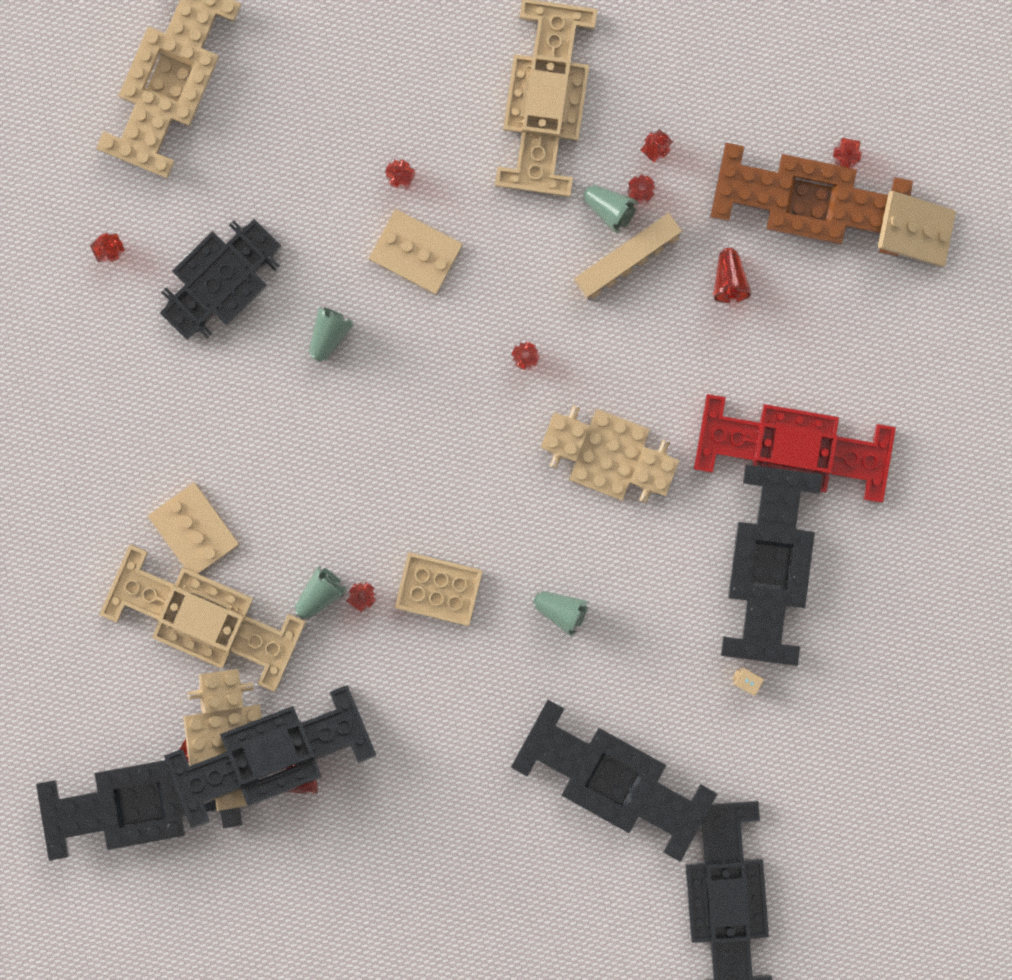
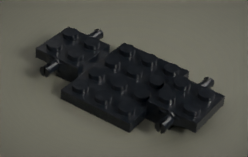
M255 219L244 227H241L233 220L232 223L237 228L231 223L229 227L236 232V235L227 244L212 231L172 270L185 285L175 295L167 287L164 290L169 295L164 291L161 292L169 301L160 314L187 341L199 331L208 339L213 333L205 325L214 314L227 326L267 287V284L255 273L266 264L274 272L277 268L279 269L280 265L273 257L282 246Z

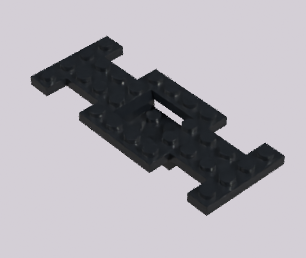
M745 465L743 484L762 487L757 524L737 522L728 598L747 601L742 639L723 636L721 656L798 666L800 646L781 644L786 606L805 608L815 532L796 529L801 492L820 494L822 474ZM791 548H792V555H791V562H790V570H789V578H788V586H786V585H787V577H788V569H789V561H790V553H791Z
M348 685L330 691V696L336 710L301 723L294 706L221 733L220 737L226 752L192 766H189L183 749L164 755L191 830L210 823L204 804L241 790L247 807H250L321 779L322 776L315 760L351 746L358 764L376 757V752ZM296 764V766H294V767H292V768H289V769H287V770L281 771V772H279V773H276V774H274V775H271V776H269V777H266V778H264V779L259 780V778H261V777H264V776H266V775H269V774H271V773L277 772V771H279V770H282V769H284V768H287V767H289V766H292V765Z
M548 699L513 761L511 768L528 777L536 760L570 778L561 796L627 833L631 832L635 822L640 817L671 834L672 836L663 853L681 862L718 793L700 784L691 800L658 783L667 766L661 761L599 727L588 744L556 726L565 708Z
M165 760L95 772L97 792L61 799L57 780L36 783L49 861L68 858L69 851L66 838L104 831L107 850L185 836L182 816H186ZM215 800L204 804L206 812L217 810ZM240 807L220 810L223 829L243 825Z
M758 800L712 804L701 824L704 863L685 864L691 942L711 943L713 979L704 980H772V975H752L750 941L754 938L769 937L763 859L744 860L741 822L760 821Z

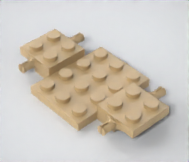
M574 405L569 416H563L556 412L553 413L540 447L554 455L549 465L550 467H553L556 460L554 468L557 469L561 458L576 462L569 478L570 481L623 501L629 483L643 490L639 501H643L646 504L650 493L667 495L680 461L666 453L670 442L662 440L659 450L643 447L650 429L596 409L590 426L576 419L580 408L577 407L574 414L576 408Z
M238 669L199 674V690L187 693V695L195 694V696H188L189 700L200 698L202 710L200 714L183 716L189 766L226 752L220 737L221 733L262 718L260 704L243 707V691L254 690V687H247L254 684L253 682L242 684ZM241 790L215 799L217 811L247 806Z

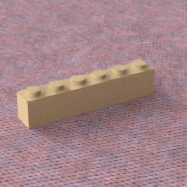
M667 213L574 278V282L586 299L590 297L594 299L602 293L601 289L606 286L610 288L616 284L618 277L621 275L626 277L633 272L632 268L637 264L639 267L649 260L647 257L652 254L658 255L664 250L663 246L668 243L672 245L678 241L682 231L671 215Z

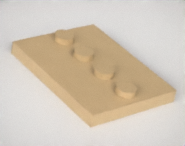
M889 191L878 248L939 267H945L956 211L899 192Z
M395 209L369 260L437 295L463 244Z
M195 482L148 515V518L182 565L198 574L239 545L236 538Z
M408 552L395 608L469 626L483 570Z

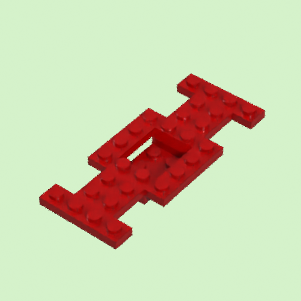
M706 394L693 470L713 473L716 454L751 460L754 466L822 474L820 492L823 493L827 492L829 475L864 480L866 484L863 500L883 503L896 427L876 424L873 442L861 441L836 435L839 417L763 404L759 423L723 416L726 397Z

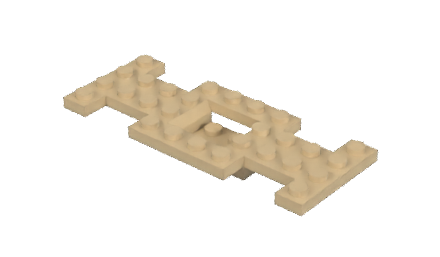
M180 0L166 33L149 26L147 27L118 95L119 98L135 104L121 138L103 131L96 147L98 151L168 179L175 161L158 154L172 121H177L190 127L219 60L217 54L204 50L203 46L216 16L235 22L242 6L240 2L235 0ZM160 53V59L157 63V66L146 89L145 86Z
M522 0L520 19L537 21V33L533 57L514 54L503 131L522 133L517 169L498 166L495 187L570 197L573 177L554 175L559 139L579 140L589 65L571 62L575 29L578 27L595 30L598 9L538 0Z
M129 544L99 615L114 622H119L126 605L157 619L158 625L152 638L221 669L224 668L230 652L264 666L265 668L258 685L276 692L306 620L288 613L282 629L278 630L247 616L254 599L253 597L185 567H182L176 583H171L142 570L141 568L148 555V551Z

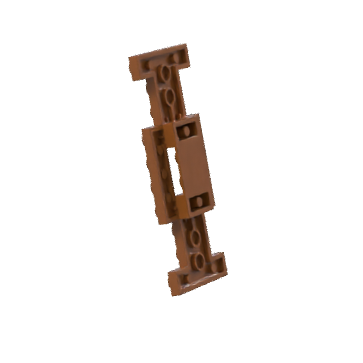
M725 143L710 218L729 222L732 205L738 204L769 211L766 230L841 245L845 227L881 233L888 195L853 188L857 169L782 154L778 172L741 165L745 146ZM894 177L891 191L911 196L913 181ZM796 178L804 179V180H809V181H814V182L823 183V184H828V185H833V186H832V187H829V186L819 185V184H815V183L800 181V180H796ZM883 249L878 251V253L896 257L899 255Z

